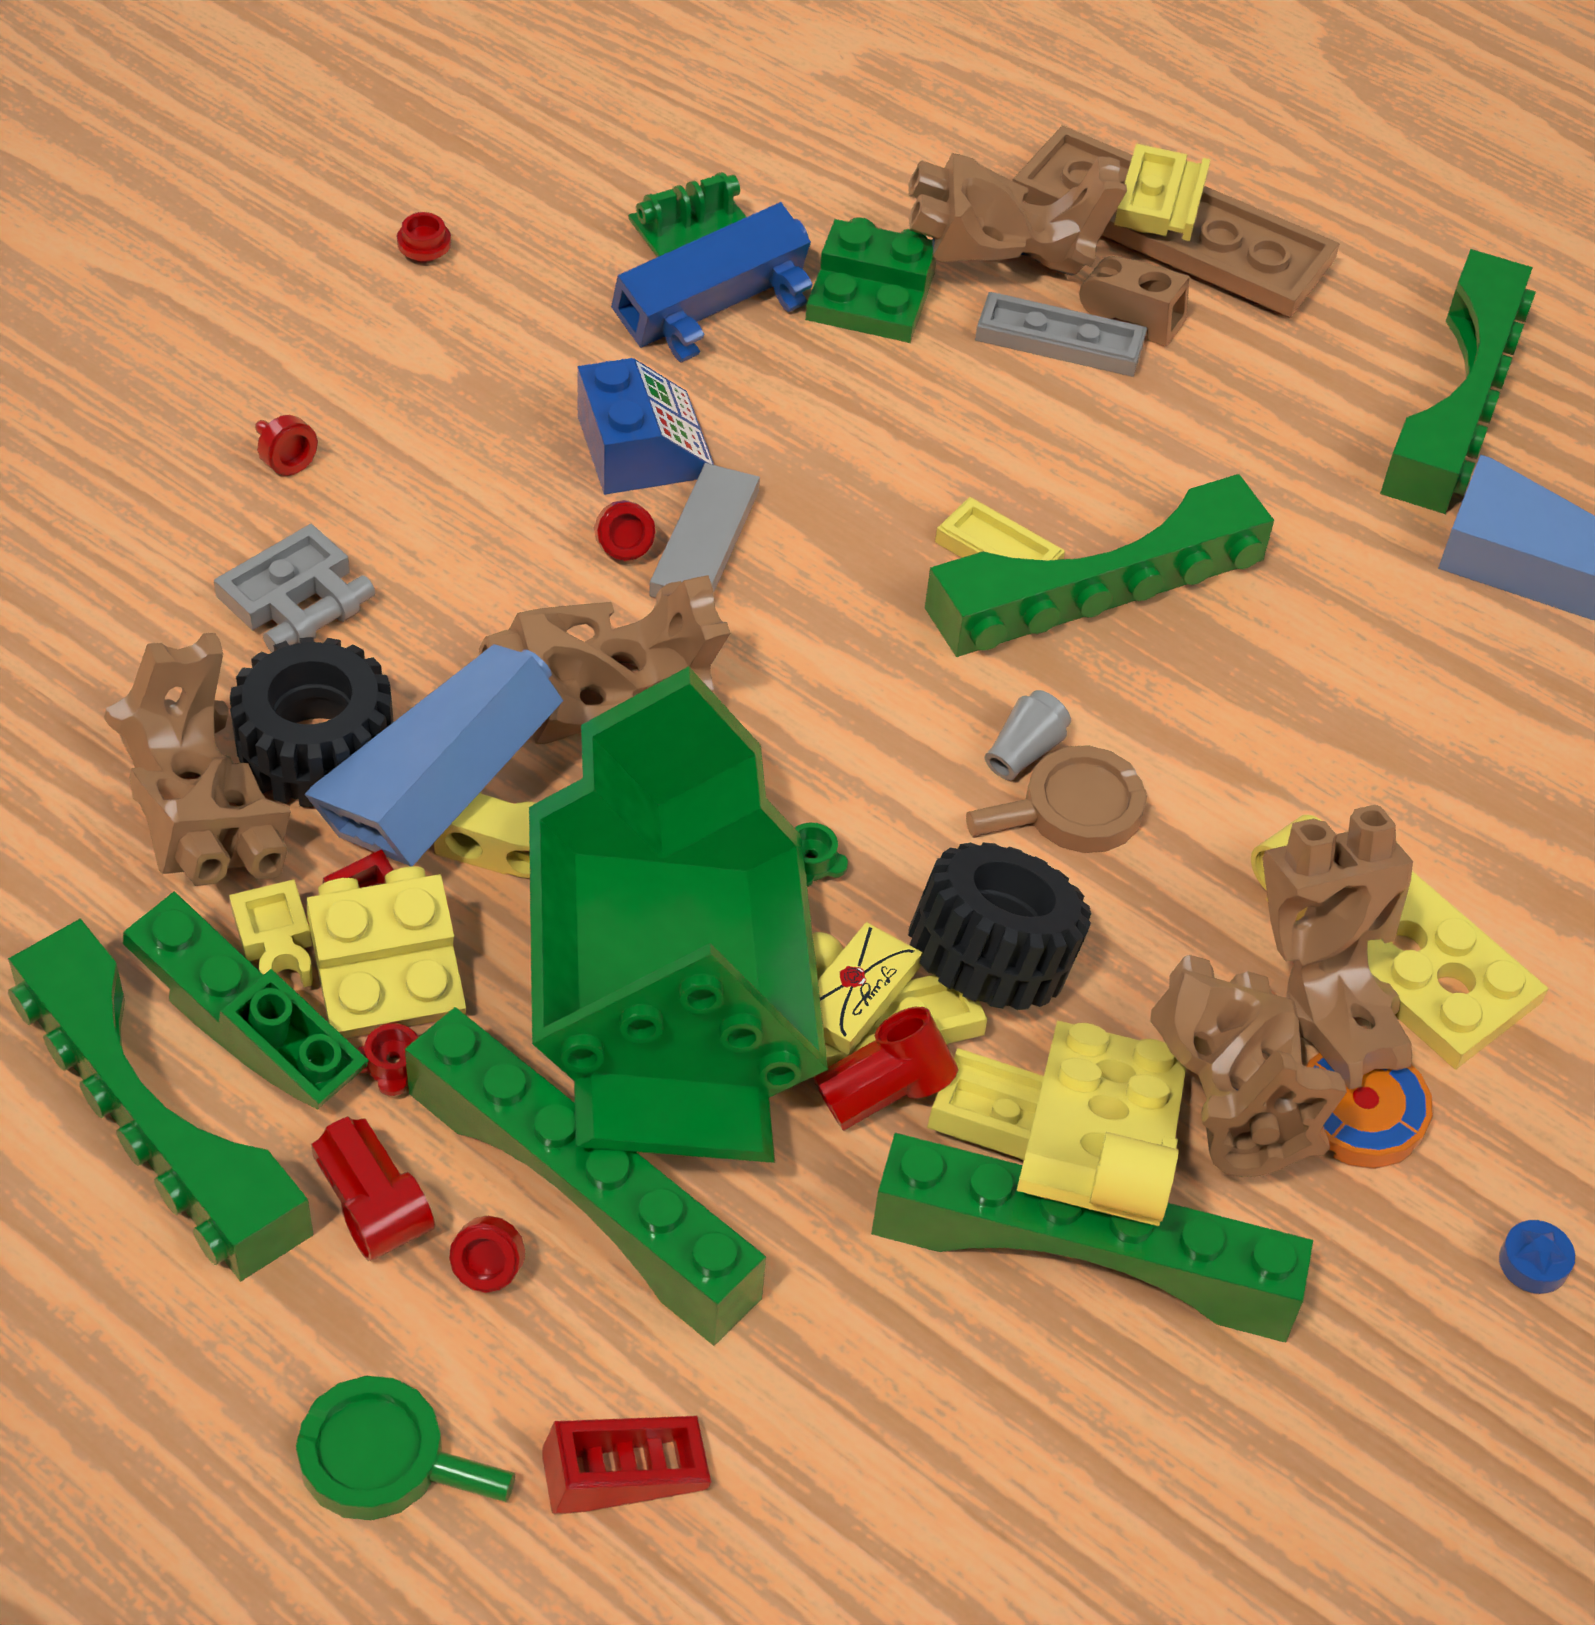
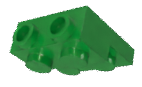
M857 217L849 222L834 219L821 252L820 271L807 301L805 320L911 343L935 274L936 258L933 257V240L909 229H905L901 233L879 229L866 218Z

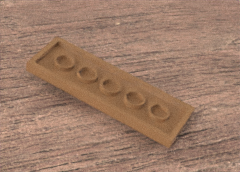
M1062 125L1013 178V181L1028 188L1029 194L1024 200L1025 202L1047 206L1062 198L1072 187H1078L1098 156L1112 157L1120 160L1118 182L1125 184L1133 155ZM1204 186L1190 241L1182 240L1183 233L1168 230L1167 235L1163 236L1116 226L1114 223L1117 209L1102 233L1103 236L1117 241L1130 249H1135L1176 269L1188 272L1222 289L1234 292L1289 317H1292L1336 260L1340 243L1207 186Z

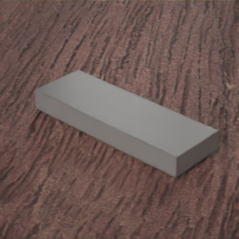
M989 292L977 325L975 341L1134 377L1147 327Z
M708 463L704 464L650 580L649 596L656 598L658 591L668 583L683 582L684 580L709 575L714 594L758 495L759 476Z

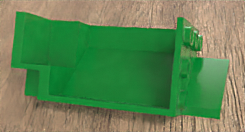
M688 666L581 725L583 778L529 807L532 1044L574 1081L576 1147L775 1163L769 1098L828 1070L802 837L766 798L761 744Z

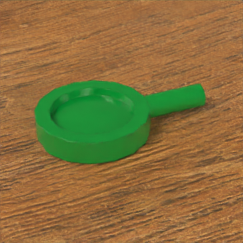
M363 1376L338 1383L316 1398L308 1414L301 1422L296 1443L298 1462L304 1486L320 1506L343 1518L373 1521L401 1513L423 1497L432 1482L506 1503L510 1498L515 1482L514 1472L441 1452V1434L434 1409L418 1390L395 1378Z

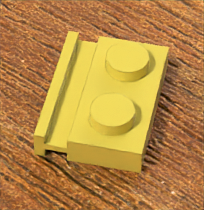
M1136 144L1125 180L1127 192L1117 208L1114 225L1130 228L1142 233H1154L1163 236L1167 235L1168 230L1183 233L1182 240L1190 241L1211 159L1203 158L1200 164L1186 161L1187 154Z
M957 1048L954 1059L959 1069L958 1073L948 1086L938 1092L931 1109L927 1128L951 1135L962 1141L972 1142L1017 1157L1024 1161L1044 1076Z

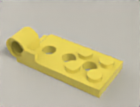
M1302 815L1253 849L1251 853L1252 869L1257 880L1265 890L1266 883L1262 859L1265 851L1288 844L1292 823L1313 818L1322 821L1321 819L1313 815ZM1413 871L1396 936L1401 935L1413 939L1421 950L1403 951L1392 942L1384 944L1382 939L1368 940L1367 943L1370 972L1380 981L1389 983L1400 998V1008L1395 1016L1455 1070L1539 1006L1549 989ZM1307 908L1297 914L1295 921L1304 916ZM1443 977L1455 978L1467 987L1469 993H1450L1439 984L1438 979Z
M1057 1020L1017 1191L1159 1226L1160 1221L1164 1218L1178 1159L1179 1149H1176L1178 1139H1175L1186 1071V1068L1170 1052L1166 1043L1156 1039L1136 1040L1108 1033L1101 1027L1089 1023L1070 1024Z

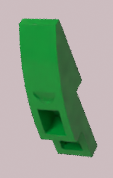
M175 891L123 931L122 944L170 989L169 1001L245 1066L292 1097L318 1110L368 1065L369 1060L278 974L270 969L263 975Z

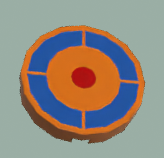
M1320 1053L1311 1058L1306 1066L1335 1072ZM1412 1064L1411 1067L1399 1070L1373 1069L1363 1075L1361 1087L1349 1090L1345 1085L1347 1093L1323 1125L1328 1136L1329 1150L1335 1152L1333 1158L1351 1166L1380 1168L1400 1163L1411 1155L1414 1148L1421 1143L1433 1118L1432 1094L1422 1074Z

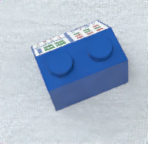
M634 358L577 366L578 419L604 495L697 480L705 463L714 465L686 390Z

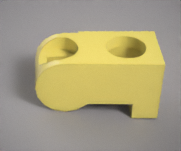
M480 792L434 842L435 854L505 875L507 873L517 877L530 878L529 807L536 802L526 801L514 804L481 794Z

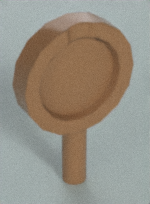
M1090 745L1066 746L1047 754L1034 767L1026 799L969 811L966 813V823L972 836L1033 823L1042 836L1059 847L1081 853L1107 852L1126 844L1139 830L1147 795L1143 782L1137 775L1135 768L1130 762L1114 752Z

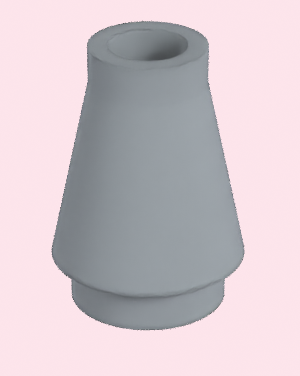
M1035 690L1030 696L1020 697L994 745L985 754L984 758L988 767L999 777L1005 780H1013L1021 770L1066 739V728L1071 723L1068 710L1057 698L1045 691Z

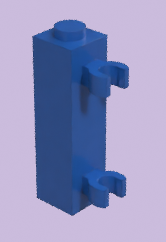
M779 202L619 274L611 308L640 348L666 337L672 354L682 363L700 353L699 348L694 342L704 338V333L697 323L704 318L771 287H774L778 301L787 312L806 305L807 299L802 292L812 288L813 284L807 273L803 270V266L811 241L804 225L798 219H793L782 202Z

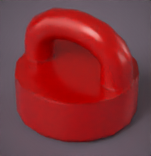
M290 414L282 415L270 421V423L265 420H259L255 424V430L260 435L257 447L259 457L277 474L284 476L295 475L304 470L313 460L317 452V435L299 417Z
M626 500L612 502L604 507L597 516L594 525L596 541L601 549L611 557L623 561L634 560L646 554L652 546L656 534L654 520L650 513L639 504Z
M488 1215L474 1218L462 1227L451 1244L449 1260L453 1273L462 1284L472 1290L488 1293L499 1291L512 1282L524 1263L526 1253L522 1236L517 1229L502 1218Z

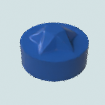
M1527 1220L1518 1223L1509 1231L1499 1252V1262L1505 1276L1514 1285L1527 1292L1545 1294L1557 1290L1564 1284L1575 1264V1250L1568 1236L1558 1227L1545 1221Z

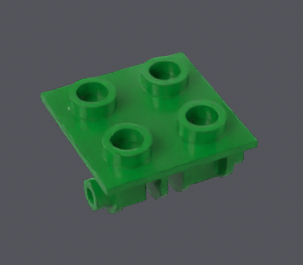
M724 172L715 174V176L701 180L700 185L696 181L688 182L686 190L683 186L677 185L670 190L645 195L643 202L636 204V213L629 214L628 219L655 255L659 257L744 219L746 215L733 200L734 196L740 194V184L734 174L727 176Z

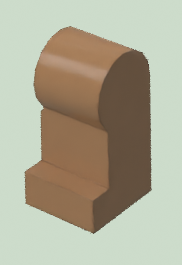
M1108 256L1099 262L1081 285L1079 297L1083 307L1091 315L1108 319L1118 318L1147 327V340L1167 347L1187 319L1190 276L1134 259Z

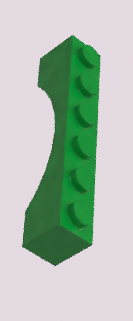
M1470 249L1445 321L1456 337L1464 357L1466 379L1447 398L1427 410L1406 417L1380 494L1442 514H1446L1453 493L1465 495L1475 463L1467 461L1465 458L1467 456L1477 459L1488 427L1479 425L1478 422L1490 424L1500 392L1490 388L1492 386L1502 389L1512 357L1502 354L1507 353L1514 356L1524 324L1515 320L1526 322L1536 291L1527 289L1526 286L1533 267Z
M1236 474L1190 488L1179 507L1162 525L1141 539L1110 552L1078 559L1034 560L1011 558L983 551L930 567L924 608L956 657L978 650H989L1000 643L1032 633H1043L1054 626L1083 617H1094L1105 610L1133 601H1144L1156 594L1187 584L1195 585L1207 578L1235 569L1249 568L1257 562L1264 560L1274 519L1240 474Z
M81 918L8 958L16 985L8 990V995L20 1017L27 1025L38 1021L47 1033L43 1035L44 1042L57 1065L63 1071L74 1067L83 1079L79 1082V1085L92 1110L100 1118L107 1114L113 1117L120 1126L116 1133L127 1155L137 1166L146 1161L158 1175L154 1182L163 1201L175 1215L183 1211L187 1212L197 1225L193 1228V1233L200 1248L214 1265L225 1261L241 1282L313 1236L307 1197L269 1150L234 1143L195 1127L167 1109L141 1083L122 1050L121 1024L125 998L117 963Z
M456 1007L451 1009L405 1048L409 1095L455 1133L478 1139L501 1149L530 1167L558 1188L616 1244L641 1274L660 1302L713 1346L762 1299L766 1256L637 1152L576 1147L575 1102Z
M894 1133L878 1189L871 1235L937 1252L967 1248H1011L1047 1252L1085 1260L1124 1272L1161 1288L1195 1308L1216 1325L1286 1343L1303 1303L1313 1246L1312 1239L1172 1203L1167 1204L1163 1220L1160 1221L1159 1226L1019 1192L1017 1187L1023 1165Z

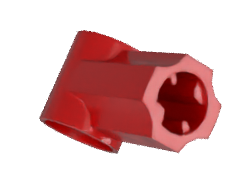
M911 1007L891 1015L877 1028L873 1042L829 1066L828 1070L813 1077L819 1093L843 1131L903 1096L909 1098L927 1097L941 1091L954 1080L959 1070L957 1063L929 1009L925 1007Z
M348 1116L326 1126L324 1133L311 1144L313 1158L342 1203L341 1210L347 1228L359 1251L367 1261H372L435 1229L434 1216L418 1182L409 1172L400 1174L366 1118L359 1120L351 1119Z

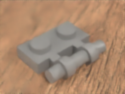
M312 523L214 579L216 597L252 631L271 619L278 624V626L263 634L264 642L271 652H274L273 645L287 641L289 645L300 643V638L314 637L315 639L318 629L335 619L342 622L360 611V604L375 596V588L365 575H361L348 584L341 579L350 573L348 556ZM315 593L322 598L304 610L297 605Z

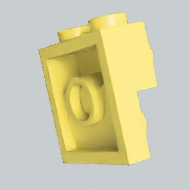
M403 867L386 874V884L359 888L358 880L340 878L320 885L318 887L319 895L307 897V916L327 1020L343 1037L350 1038L370 1034L377 1027L389 1023H398L409 1027L440 1020L454 1007L466 1014V1004L453 947L454 933L441 874L426 876L425 870L422 867Z

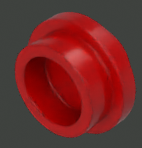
M418 212L409 215L403 220L402 226L397 233V246L406 257L420 262H429L442 257L449 251L451 247V234L441 217L429 212Z

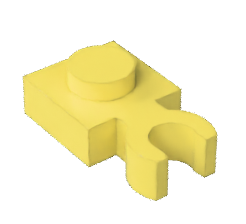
M295 879L229 895L231 910L245 958L249 962L260 959L259 971L263 975L270 969L276 974L282 970L291 969L299 973L303 987L312 986L311 959L307 951L303 949L312 946L311 932Z

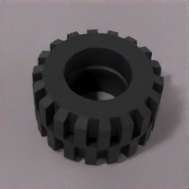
M314 637L300 638V643L289 645L287 641L273 645L274 652L267 654L261 651L251 658L252 668L242 667L236 676L237 686L231 687L230 712L237 757L240 763L249 764L260 791L265 793L273 790L274 800L285 804L293 798L299 800L300 806L314 807L305 796V793L317 781L394 721L390 682L387 675H382V667L374 657L365 659L363 649L354 644L343 648L341 647V640L327 638L324 643L314 642ZM308 719H330L318 724H297Z
M970 842L960 844L958 849L949 848L942 853L941 858H937L910 923L908 936L912 938L910 946L923 952L920 960L922 967L928 973L935 974L939 978L938 982L948 989H955L962 993L963 997L975 1002L976 1000L985 1002L991 1007L1004 1009L1005 1006H1010L1016 1010H1026L1030 1008L1031 1004L1038 1007L1048 1004L1052 997L1056 998L1061 992L1089 931L1091 911L1089 905L1083 902L1085 896L1080 889L1068 882L1069 878L1060 870L1049 866L1048 862L1013 847L1006 848L995 843L982 842V845H977Z

